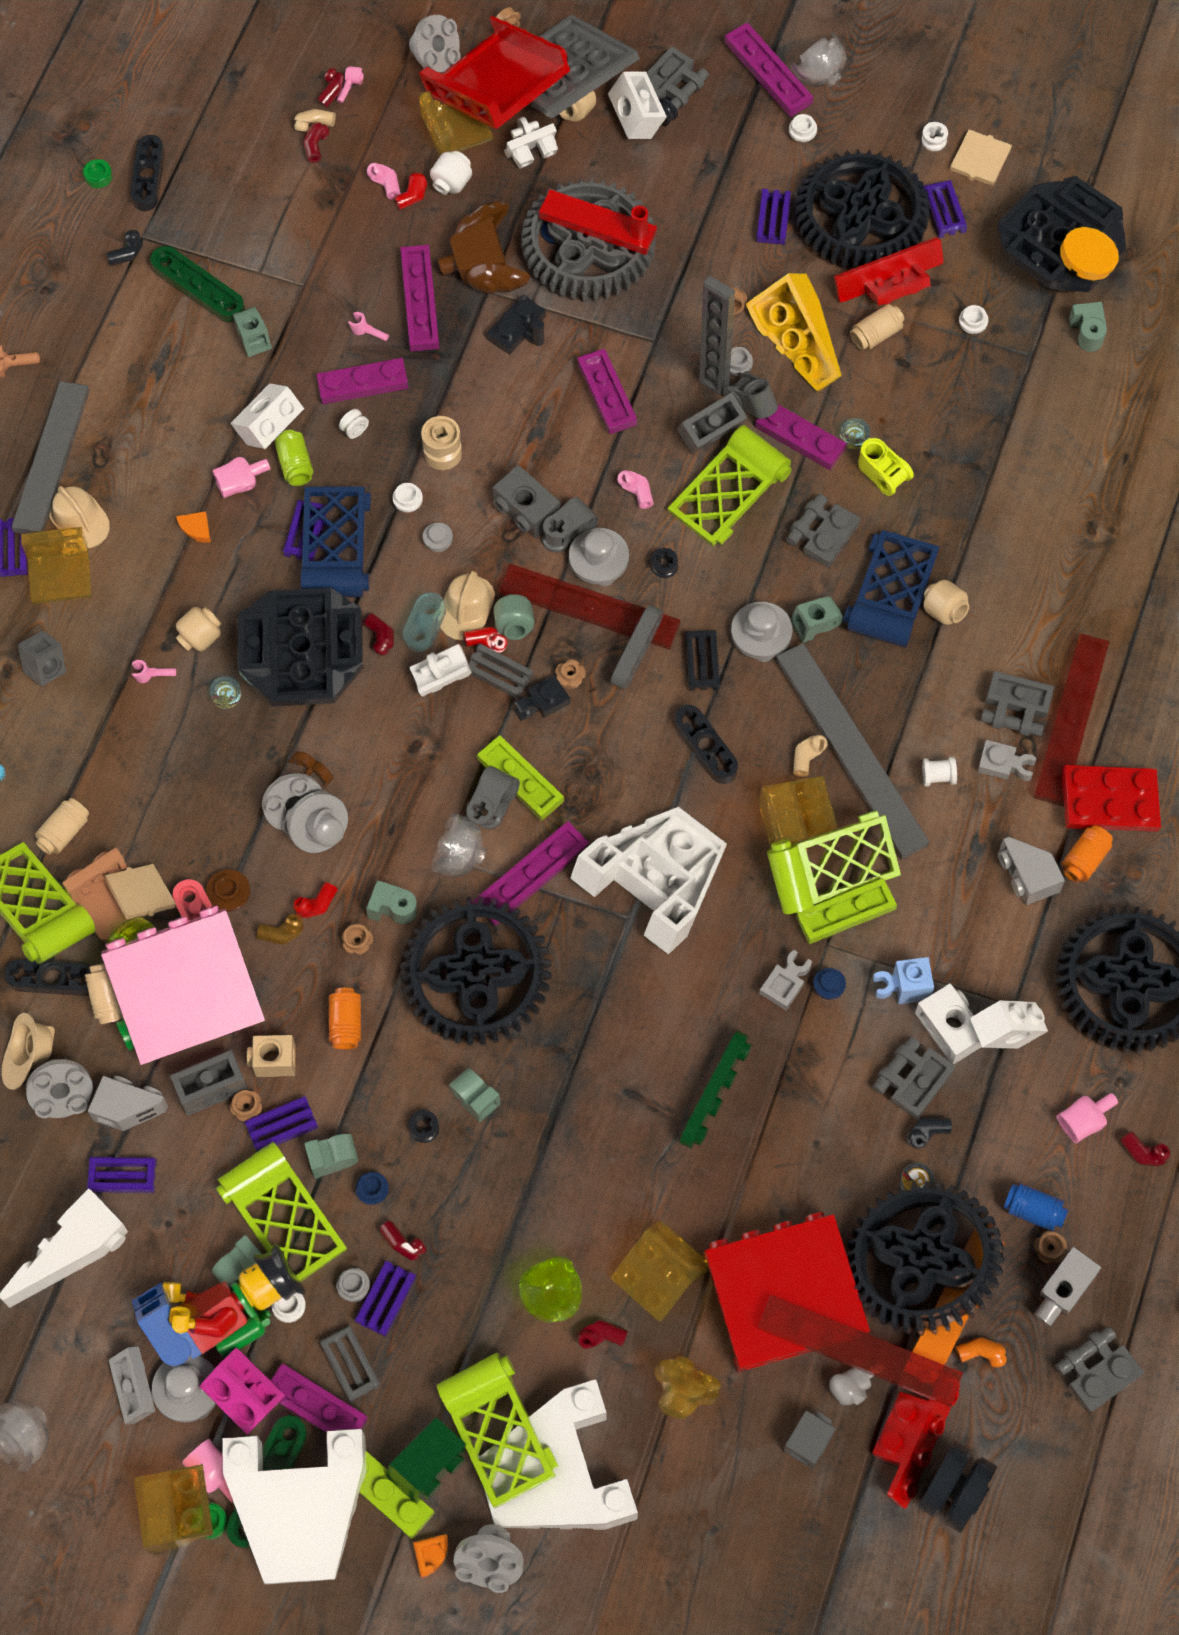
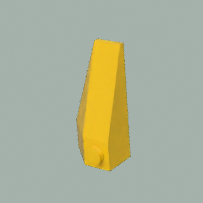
M788 273L746 303L757 329L764 336H768L776 345L775 348L793 362L794 368L816 391H821L842 377L819 298L807 274Z

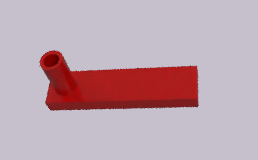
M550 189L539 210L540 219L647 255L657 233V226L648 223V209L641 205L632 208L630 217Z

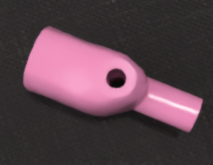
M237 457L228 464L213 469L212 473L222 497L227 498L231 495L253 489L256 485L255 476L269 471L270 466L267 459L249 465L245 458Z
M1112 1093L1096 1103L1090 1097L1082 1096L1069 1108L1059 1113L1056 1118L1068 1137L1077 1144L1087 1136L1099 1132L1107 1125V1120L1103 1113L1117 1105L1118 1100Z
M207 1439L183 1460L182 1464L206 1493H211L219 1488L227 1499L233 1503L223 1475V1453L218 1450L210 1439Z

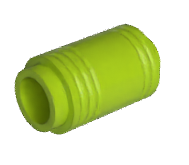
M285 430L275 439L274 444L285 480L292 486H301L312 479L313 468L303 434L294 430Z

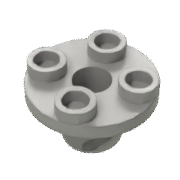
M429 15L418 23L414 34L410 38L409 47L413 56L416 57V60L424 69L429 67L437 72H444L460 60L457 24L453 19H448L442 15Z
M605 528L586 530L578 535L570 546V569L585 582L599 584L603 587L609 586L625 572L628 566V546L625 540L612 530Z
M754 602L748 604L737 612L732 621L731 639L737 649L746 656L761 662H767L781 654L788 647L792 638V623L789 616L782 608L772 603Z
M300 773L288 774L276 779L267 788L262 799V810L267 821L273 827L283 830L284 833L288 834L286 813L304 796L322 790L320 784L311 776Z
M318 790L304 796L286 813L289 837L297 847L309 853H319L330 849L343 838L347 828L348 813L345 805L335 795L325 790Z
M66 1059L47 1061L33 1071L26 1084L28 1103L40 1118H63L84 1112L87 1109L93 1091L89 1072L79 1063Z
M189 1356L187 1361L178 1366H170L164 1362L158 1368L152 1381V1397L159 1411L168 1419L180 1423H189L206 1418L216 1403L199 1385L215 1369L213 1365L201 1356L194 1359Z
M489 1524L480 1528L478 1535L470 1536L458 1544L454 1554L455 1575L463 1582H471L475 1585L489 1588L493 1592L503 1593L508 1590L509 1585H512L521 1577L524 1558L520 1550L510 1542V1533L505 1528Z

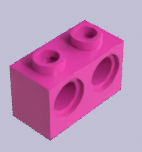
M237 1347L199 1385L247 1435L285 1396Z

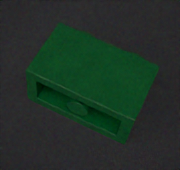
M436 1417L389 1464L386 1477L414 1503L417 1504L424 1496L430 1499L441 1487L442 1483L440 1480L448 1472L453 1475L465 1461L463 1454L467 1444Z

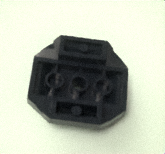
M1077 176L1064 178L1063 181L1034 185L998 222L997 226L1003 257L1049 289H1057L1062 293L1072 291L1089 293L1101 281L1083 279L1077 276L1078 272L1072 268L1069 270L1061 258V242L1075 228L1088 227L1106 234L1115 243L1118 249L1119 260L1125 255L1126 251L1122 207Z
M331 587L269 591L249 608H245L238 614L239 674L272 707L335 703L364 668L361 607L354 602H350ZM300 647H309V649L304 652L296 651Z

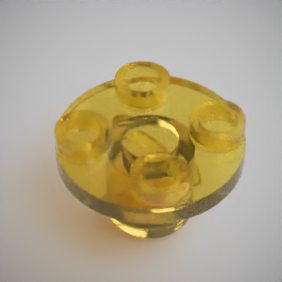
M677 1356L675 1360H661L654 1370V1375L662 1385L663 1390L659 1400V1407L666 1415L679 1420L686 1419L689 1414L695 1411L698 1405L714 1404L719 1396V1389L721 1387V1382L716 1377L695 1369L694 1362L684 1356Z

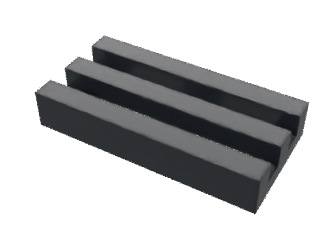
M716 630L686 631L689 691H695V688H701L702 691L707 690L709 687H713L714 690H720ZM694 638H698L701 680H695L692 642ZM704 638H710L713 679H707Z

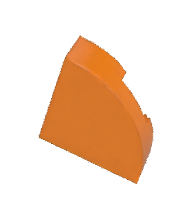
M206 511L176 516L179 528L187 536L196 539L197 542H211Z
M447 1534L413 1542L422 1579L436 1572L443 1564L448 1552Z

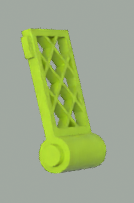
M742 425L731 436L727 446L668 507V512L712 547L716 543L722 546L733 534V530L730 528L770 485L787 479L792 471L790 467L791 460L749 427ZM728 457L737 464V472L720 473L719 465ZM754 477L761 482L755 490L742 491L741 478ZM738 479L739 491L721 493L720 480ZM717 480L718 493L700 494V486L704 481ZM740 498V506L736 511H722V499ZM718 500L719 512L701 514V501ZM697 501L698 514L685 515L679 510L685 502ZM720 519V528L711 535L702 528V520Z
M874 810L859 815V822L797 843H790L789 839L772 843V849L767 851V856L783 913H798L811 908L814 904L832 899L884 878V880L900 876L901 873L886 815H878V811ZM879 824L881 836L876 846L863 840L868 828ZM859 831L857 836L852 833ZM844 835L855 839L847 855L834 849L839 838ZM831 840L828 845H826V844L823 843V842H826V841ZM860 843L873 849L865 866L852 859ZM818 844L826 850L818 865H815L809 861L806 848ZM831 853L844 859L836 876L823 869ZM879 853L887 857L890 870L880 874L871 870ZM850 863L863 869L858 880L853 883H848L842 879ZM811 867L815 868V871H814L813 874H812ZM822 872L834 880L828 891L818 894L815 883ZM868 873L874 875V876H871V877L866 878L867 875H868ZM839 883L844 884V886L838 887Z
M24 842L0 855V874H2L0 881V914L23 940L22 950L29 961L35 960L41 964L95 932L94 922L86 909L81 905L77 906ZM20 855H23L28 861L27 869L9 867L10 862ZM7 874L23 876L22 887L5 885ZM29 878L43 879L46 882L45 890L27 888ZM2 894L20 895L18 905L4 904L1 901ZM25 896L42 898L40 908L23 906ZM47 899L61 900L65 905L57 911L45 909ZM20 915L38 916L37 922L25 929L19 922Z
M271 1142L217 1179L220 1186L216 1190L225 1204L233 1202L267 1253L273 1248L267 1240L269 1228L288 1229L285 1248H279L284 1253L286 1259L288 1258V1253L307 1257L305 1269L297 1274L301 1282L347 1250L274 1142ZM290 1178L297 1188L295 1200L276 1199L278 1186ZM272 1191L271 1198L264 1197L267 1193ZM300 1194L304 1198L306 1203L299 1202ZM256 1201L270 1203L267 1220L252 1218L246 1208ZM274 1204L293 1207L290 1225L271 1221ZM297 1207L313 1211L315 1214L313 1228L294 1225ZM318 1222L322 1224L325 1230L317 1229ZM258 1225L265 1226L264 1234L262 1233ZM293 1230L312 1234L308 1252L290 1249ZM316 1234L331 1237L337 1246L326 1255L313 1253ZM311 1258H318V1259H319V1260H317L316 1262H314L312 1265H310V1263H311Z
M498 1352L437 1384L439 1395L451 1414L462 1441L467 1444V1452L495 1509L556 1477L554 1469L559 1467L551 1448H543L514 1387L511 1376L516 1372L507 1355L501 1357ZM507 1394L510 1395L514 1404L509 1418L493 1413L497 1399ZM488 1405L487 1411L481 1409ZM473 1412L485 1415L479 1435L467 1431L462 1418ZM517 1413L522 1422L515 1421ZM491 1417L507 1422L501 1442L485 1437ZM513 1425L525 1428L528 1434L524 1449L507 1444ZM471 1437L477 1438L475 1446L471 1440ZM483 1441L499 1446L493 1466L481 1462L479 1452ZM531 1444L533 1445L536 1453L529 1451ZM505 1448L522 1453L515 1473L499 1468ZM527 1456L539 1459L545 1470L544 1473L533 1479L521 1475ZM485 1468L491 1469L489 1477ZM497 1472L514 1477L510 1490L499 1497L493 1488ZM520 1479H521V1480H524V1481H527V1482L521 1484L520 1486H518V1483H519V1480H520Z

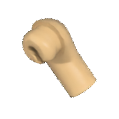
M319 109L300 112L294 118L296 120L294 128L298 131L307 132L310 128V123L316 122L333 127L336 114Z
M810 736L796 746L794 775H809L810 760L820 755L827 748L828 744L824 736Z

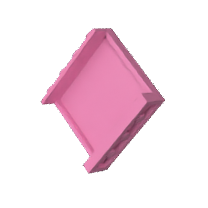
M216 905L199 911L200 917L189 921L186 916L168 922L169 928L158 932L155 927L137 933L138 939L126 943L125 939L121 938L107 943V950L102 951L101 956L141 1065L265 1021L225 908L219 910Z

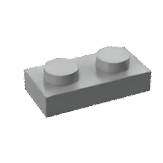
M128 1347L109 1359V1364L124 1423L135 1424L154 1413L155 1408L139 1347Z

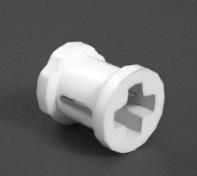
M949 757L948 760L929 761L928 758H923L922 775L924 786H930L931 783L950 782L951 785H956L957 767L955 757Z

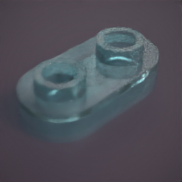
M425 593L416 600L403 629V638L409 649L422 652L432 646L446 615L445 603L440 595ZM428 609H436L434 614L426 613ZM417 635L425 636L421 641L415 640Z

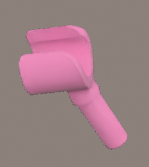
M351 66L346 69L345 83L337 98V102L341 104L344 102L352 84H362V68Z
M353 313L355 320L358 322L356 324L348 322L353 334L359 336L367 333L384 341L388 340V334L367 324L363 313Z
M136 660L132 663L134 669L143 670L141 673L131 674L139 683H146L151 677L176 676V668H149L142 660Z

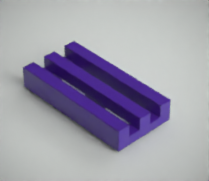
M951 180L925 185L924 190H927L930 203L929 212L938 238L944 237L945 233H949L950 236L955 235L956 231L959 230L960 233H965L967 224ZM941 189L946 190L957 223L952 222ZM932 191L936 195L946 225H943Z
M762 189L756 242L785 245L791 191L779 194V190L769 193L768 189ZM767 201H772L769 235L766 236L763 235ZM778 202H784L780 237H776L774 234Z
M303 500L297 501L283 551L285 557H291V555H295L296 559H302L303 531L298 548L293 547L304 511ZM311 502V505L318 511L326 506V504ZM321 520L315 523L313 534L318 538L321 536L324 526ZM317 548L309 554V561H314Z
M8 518V521L5 522L0 519V577L28 575V535L20 534V568H15V533L12 530L14 518ZM8 529V569H4V530Z
M306 1096L244 1121L257 1152L271 1142H274L277 1146L318 1129ZM302 1108L304 1109V1110L301 1111V1112H298V1113L293 1114V1115H291V1116H289V1117H286V1118L281 1119V1120H279V1121H277V1122H274V1123L269 1124V1125H267V1126H265V1127H262V1128H260V1129L255 1130V1128H257V1127H259V1126H261V1125H264V1124H266V1123H269V1122H271V1121H273V1120H276V1119H278V1118H281V1117H283V1116H285V1115H288V1114H290V1113H293V1112H295V1111H297V1110H300V1109H302ZM305 1118L309 1121L264 1141H259L260 1137L283 1129Z
M90 1157L87 1190L111 1193H155L154 1180H156L155 1167H157L156 1158ZM96 1167H148L147 1172L96 1171ZM95 1180H147V1182L101 1183L95 1182Z
M385 1261L355 1322L386 1337L416 1279V1275ZM389 1273L394 1274L370 1321L366 1320ZM400 1278L404 1279L405 1282L382 1327L378 1326L377 1323Z

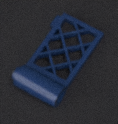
M305 487L301 589L331 587L344 597H363L364 591H369V573H363L364 518L365 511H371V493H365V487ZM324 496L329 503L318 511L311 505V497ZM346 496H358V504L350 511L339 503ZM333 507H336L344 514L335 524H332L324 516ZM350 519L358 527V530L348 538L339 528ZM318 520H321L329 529L318 538L310 531V527ZM333 533L344 541L334 551L323 543ZM318 546L328 554L322 561H309V554ZM349 546L357 553V561H343L338 555Z
M882 530L880 535L874 533L869 547V551L874 553L854 607L848 605L843 623L848 624L847 630L906 648L940 546ZM884 542L897 544L901 551L888 555L883 548ZM921 551L931 555L929 560L917 564L911 554ZM905 557L911 567L899 572L893 561ZM887 565L893 575L880 580L875 569ZM916 573L921 584L909 588L903 578ZM897 581L903 591L890 596L885 585ZM877 588L884 597V599L877 602L865 599L866 593ZM907 597L913 605L911 612L899 609L895 602Z

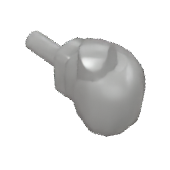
M878 1363L863 1372L857 1366L843 1374H836L830 1379V1391L841 1405H851L853 1403L859 1405L867 1398L865 1390L871 1387L869 1379L882 1372L884 1367L881 1363Z

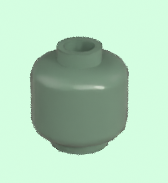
M511 594L502 597L494 605L495 627L499 634L511 640H519L533 630L535 623L533 607L530 600L526 597Z

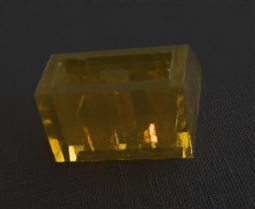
M824 776L762 786L758 803L771 849V844L780 840L789 839L790 843H797L838 829ZM818 844L806 848V851L818 846Z
M203 1464L134 1478L143 1548L146 1551L155 1553L180 1548L213 1535Z

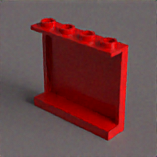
M491 16L489 19L495 33L442 74L426 67L419 72L428 96L494 129H498L570 72V68L567 62V53L562 46L555 45L542 37L527 32L525 29H520L507 21Z
M824 1212L815 1213L805 1217L806 1222L793 1225L792 1221L782 1222L773 1226L774 1231L761 1234L760 1230L750 1231L741 1235L742 1240L729 1243L728 1239L718 1240L710 1243V1249L704 1251L703 1258L704 1261L707 1260L735 1355L734 1363L737 1373L866 1337L870 1333L858 1290L853 1289L856 1284L834 1214L825 1216Z

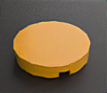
M1075 228L1067 234L1060 247L1061 258L1065 266L1069 270L1072 268L1078 272L1077 276L1083 279L1093 281L1104 279L1113 272L1119 261L1118 249L1115 243L1106 234L1093 228Z

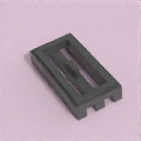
M482 644L478 645L477 652L472 654L471 661L468 663L472 672L470 675L518 699L533 676V670ZM487 659H489V660H491V661H493V662H495V663H497V664H499V665L505 667L506 669H504V668H502V667H500V666H498V665H496V664H494V663L488 661ZM479 664L489 669L496 675L502 678L504 677L516 683L518 686L514 687L496 678L495 676L477 668L476 665Z
M350 1325L320 1341L350 1403L357 1400L356 1398L369 1394V1391L381 1387ZM345 1336H348L371 1381L365 1385L341 1339ZM334 1342L358 1386L354 1391H352L329 1346Z

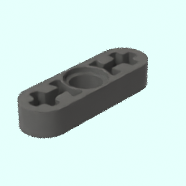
M650 604L647 606L615 668L611 684L623 690L628 688L662 621L663 610Z

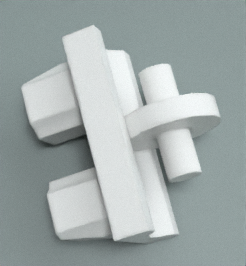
M525 117L517 119L518 128L511 130L513 140L507 142V149L504 150L507 159L512 157L521 169L533 163L534 158L530 152L532 148L538 146L543 158L557 153L558 148L554 138L557 130L554 124L539 129L537 120L528 123Z
M459 644L436 655L431 653L427 655L426 660L410 667L418 692L422 697L429 693H434L456 680L466 678L472 673L464 651Z

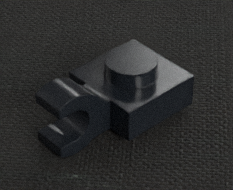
M553 675L528 689L529 697H523L516 701L515 706L517 709L514 712L520 721L529 718L538 711L545 718L569 705L570 697L556 676Z

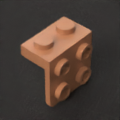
M117 848L110 852H102L94 859L93 863L84 869L73 871L67 877V880L62 882L68 895L77 906H83L89 913L95 925V933L103 942L109 941L146 916L127 920L104 880L105 875L125 871L127 868L125 860Z

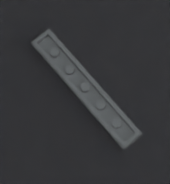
M709 276L703 285L699 382L719 395L724 396L723 389L729 386L735 290Z
M59 382L12 524L13 533L43 537L52 509V501L57 494L90 393L87 385Z

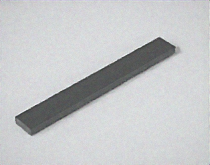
M804 643L778 655L776 658L778 665L826 738L829 746L870 811L876 810L878 815H886L893 846L901 860L928 847L929 840Z

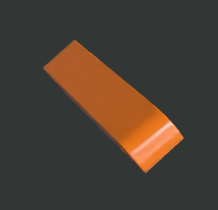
M974 1228L964 1250L972 1256L976 1268L980 1269L983 1258L982 1243L976 1228ZM971 1285L960 1290L945 1287L935 1308L954 1301ZM964 1315L961 1317L963 1320L962 1326H959L956 1321L951 1322L950 1332L946 1331L943 1325L938 1326L937 1335L932 1334L929 1327L926 1328L924 1335L920 1336L903 1371L934 1387L968 1316Z

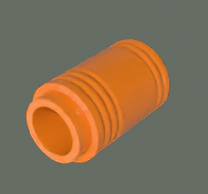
M1095 825L1087 828L1061 862L1064 870L1063 874L1075 883L1079 881L1087 882L1112 848L1113 838L1110 833Z
M352 988L335 989V993L329 995V1042L332 1043V1047L335 1049H355L358 1047V1042L361 1041V995L354 993Z

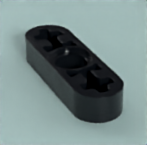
M156 135L143 136L137 144L130 195L134 207L140 211H150L158 203L165 151L162 140ZM150 147H155L152 149V159L148 158L147 151L150 150ZM151 168L155 170L151 177H142L140 175L144 169ZM143 187H146L148 195H146L145 199H140L144 194Z
M685 705L679 708L675 715V728L715 782L720 784L732 782L736 778L738 771V762L735 756L699 708L693 705ZM685 716L689 719L694 718V726L697 730L695 734L690 723L683 724ZM702 738H710L714 741L715 747L712 750L704 751L698 747L697 743ZM718 753L719 761L722 763V765H730L728 773H726L724 770H720L718 772L719 764L715 758L718 755Z
M17 959L6 967L5 979L13 990L19 992L88 996L87 981L84 986H81L78 980L73 979H81L83 974L91 973V965L45 961L39 964L35 960L31 962L25 959ZM24 969L27 975L36 976L37 984H35L33 977L24 976L21 982H18L13 975L19 974L20 970ZM51 970L59 971L61 978L58 983L54 985L44 983V976L47 972ZM67 972H70L73 979H68Z

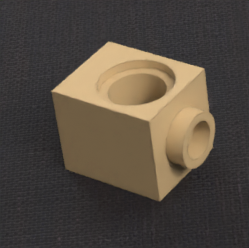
M292 1035L253 1036V1047L247 1048L248 1067L252 1066L256 1077L295 1076L296 1045ZM276 1051L279 1053L278 1057L273 1061L263 1060L267 1052Z

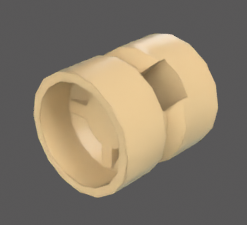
M436 416L426 421L421 431L425 461L436 470H448L455 467L462 457L458 424L446 416Z

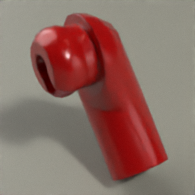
M412 173L408 179L407 191L394 197L399 210L423 200L427 180L422 173Z
M493 627L463 632L466 647L482 644L496 652H502L508 645L507 638L499 634Z
M325 882L316 898L299 897L294 901L293 909L297 915L305 919L322 915L327 912L338 888Z

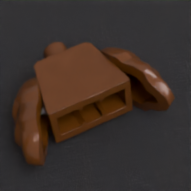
M501 200L484 204L472 214H467L462 218L456 227L454 235L450 238L453 254L438 259L443 276L459 270L464 284L470 285L475 290L486 294L510 292L528 284L530 275L527 272L512 268L506 264L496 231L509 210L508 204Z

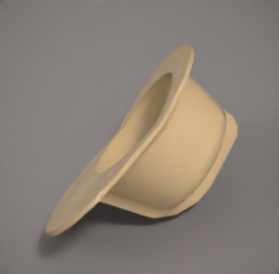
M75 486L58 487V493L52 501V509L49 515L52 523L73 546L92 548L100 545L107 538L110 530L109 519L96 500L82 488Z
M474 571L471 574H464L455 578L449 585L439 611L438 620L442 631L455 640H464L463 632L483 628L494 603L495 593L493 586L487 580L479 577Z
M25 1012L19 1014L14 1021L11 1038L2 1063L1 1075L3 1083L8 1089L12 1090L19 1088L26 1080L29 1071L46 1063L52 1053L54 1028L50 1025L35 1023L33 1017Z

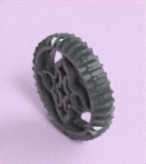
M580 178L577 184H573L569 179L566 187L560 183L556 187L557 192L594 203L595 205L630 217L633 207L643 206L642 200L635 201L634 192L626 195L625 186L617 190L615 182L607 186L604 179L600 184L595 183L593 178H591L589 183H584L582 178ZM540 194L538 202H533L531 210H528L526 219H524L522 224L521 249L523 250V258L527 262L529 271H533L535 279L541 278L543 286L550 284L551 292L560 289L562 297L570 293L571 298L574 300L579 295L582 296L584 302L588 296H593L594 300L597 301L599 295H604L608 300L611 292L619 296L621 288L628 291L631 283L637 285L639 277H644L646 269L649 268L651 259L654 257L655 238L647 255L638 252L633 255L629 249L547 221L549 234L561 246L556 254L557 267H555L544 257L538 242L540 228L546 221L539 218V210L546 195ZM648 214V223L653 224L652 217H649ZM591 264L607 272H612L594 277L582 276Z

